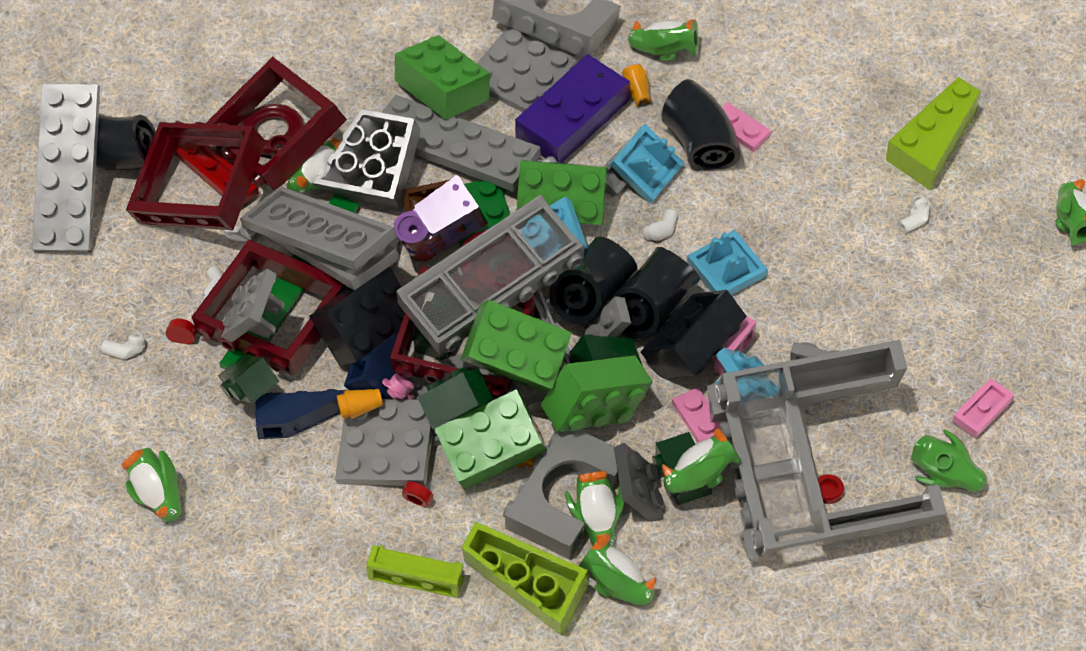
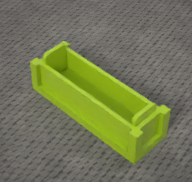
M378 545L372 546L366 565L369 580L453 598L459 597L464 576L461 575L464 566L459 561L451 563L385 549L384 545L380 547Z

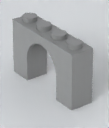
M494 0L492 20L584 57L587 54L591 55L613 32L618 23L620 5L608 0H592L579 13L556 15L538 7L543 0Z
M580 430L555 432L549 441L546 453L539 455L535 461L531 476L529 478L525 477L521 482L516 499L514 501L510 500L503 512L505 529L570 560L585 537V523L551 506L543 493L546 487L558 477L606 471L612 488L615 490L619 483L614 446Z

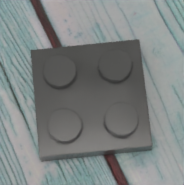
M625 443L615 446L614 452L622 500L651 522L663 519L661 506H663L664 502L658 490L657 480H659V473L653 463L645 460L638 451H634Z

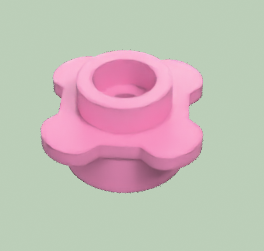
M394 374L390 380L385 378L382 381L388 387L387 393L394 399L402 400L403 398L413 400L414 395L411 391L414 385L406 377Z

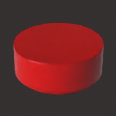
M181 318L171 320L166 329V336L171 342L187 345L193 343L197 333L196 327L190 321Z
M825 474L817 478L824 504H834L843 497L844 484L839 477Z
M407 482L402 490V495L407 501L424 508L430 505L434 497L429 489L416 482Z

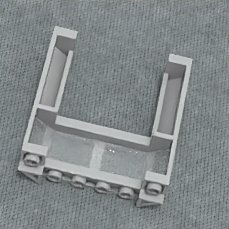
M900 340L723 373L719 383L707 385L711 423L723 421L719 423V428L742 460L739 463L730 462L728 466L730 470H735L737 480H734L733 484L735 495L737 498L742 499L744 509H741L744 528L749 527L747 530H742L739 537L749 560L938 523L946 516L947 512L939 484L927 486L922 495L828 514H826L799 406L898 387L907 370Z

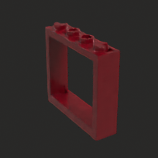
M272 56L206 124L218 125V123H226L238 126L280 83L284 84L315 108L318 112L264 166L258 162L253 179L260 186L265 183L275 191L347 119L332 101ZM214 146L216 150L222 147L221 152L232 163L235 161L240 147Z
M175 121V123L159 122L126 211L137 222L147 225L234 231L266 140L257 132L256 128L246 124L236 126L226 123L215 125L203 122H195V124ZM178 144L240 147L218 206L156 202Z
M248 240L192 315L196 332L204 336L205 340L216 341L229 351L237 349L248 355L262 357L275 371L281 370L295 376L322 338L310 318L289 348L285 350L247 332L231 343L222 338L225 326L222 321L215 319V317L252 267L261 271L269 269L277 274L276 277L324 297L316 310L348 286L320 269Z
M421 266L418 276L430 268ZM458 274L451 276L470 301L480 304L491 296L490 292L481 286L475 278ZM440 280L433 284L429 293L454 298ZM420 293L413 298L421 310L427 293ZM535 293L528 301L523 303L520 301L511 309L533 317L536 307ZM405 313L390 356L392 371L402 377L409 378L414 376L423 378L431 384L439 380H443V382L450 379L449 374L459 368L407 356L416 325ZM482 374L492 398L508 394L512 384L511 379L503 376L502 378Z

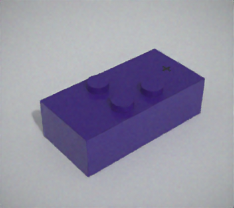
M587 54L515 119V137L539 146L541 148V156L545 159L553 157L558 163H563L630 101V81Z

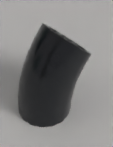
M686 79L680 82L668 95L661 113L663 124L680 138L686 152L687 161L693 168L697 170L727 169L733 166L740 159L741 152L736 132L726 112L717 100L694 80Z
M99 113L96 168L107 170L142 168L156 132L150 120L142 114L129 117H113Z
M602 236L595 237L589 244L588 249L584 251V258L581 264L573 270L567 269L551 284L549 290L550 303L554 311L565 321L577 324L590 321L600 313L611 301L612 296L638 271V266L634 258L618 243Z
M657 246L640 269L611 298L612 300L614 297L625 298L631 324L622 334L632 339H644L654 334L676 311L701 278L695 269L675 253Z

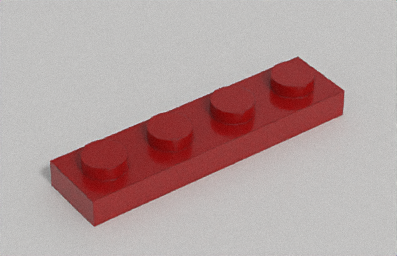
M178 144L174 155L222 196L233 165L211 146ZM253 182L250 184L243 206L259 194L258 187Z

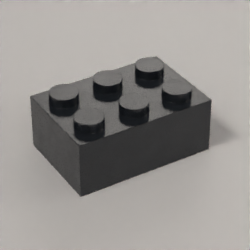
M390 266L356 290L347 287L309 315L339 366L358 362L400 330L405 312L398 304L396 291L402 286Z
M727 289L692 294L640 352L657 375L662 378L696 376L704 370L708 359L722 350V344L725 340L739 331L740 324L747 316Z

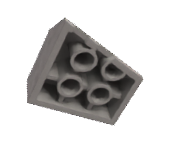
M360 109L342 136V142L334 154L331 153L327 159V168L323 177L317 175L313 185L344 198L400 209L403 200V190L406 188L421 131L416 120Z

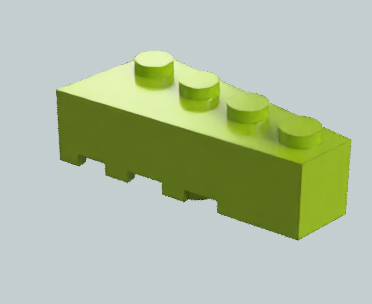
M958 76L888 141L886 161L930 190L948 157L956 147L958 140L976 113L981 91Z
M475 521L461 547L464 562L562 636L589 585L588 570Z

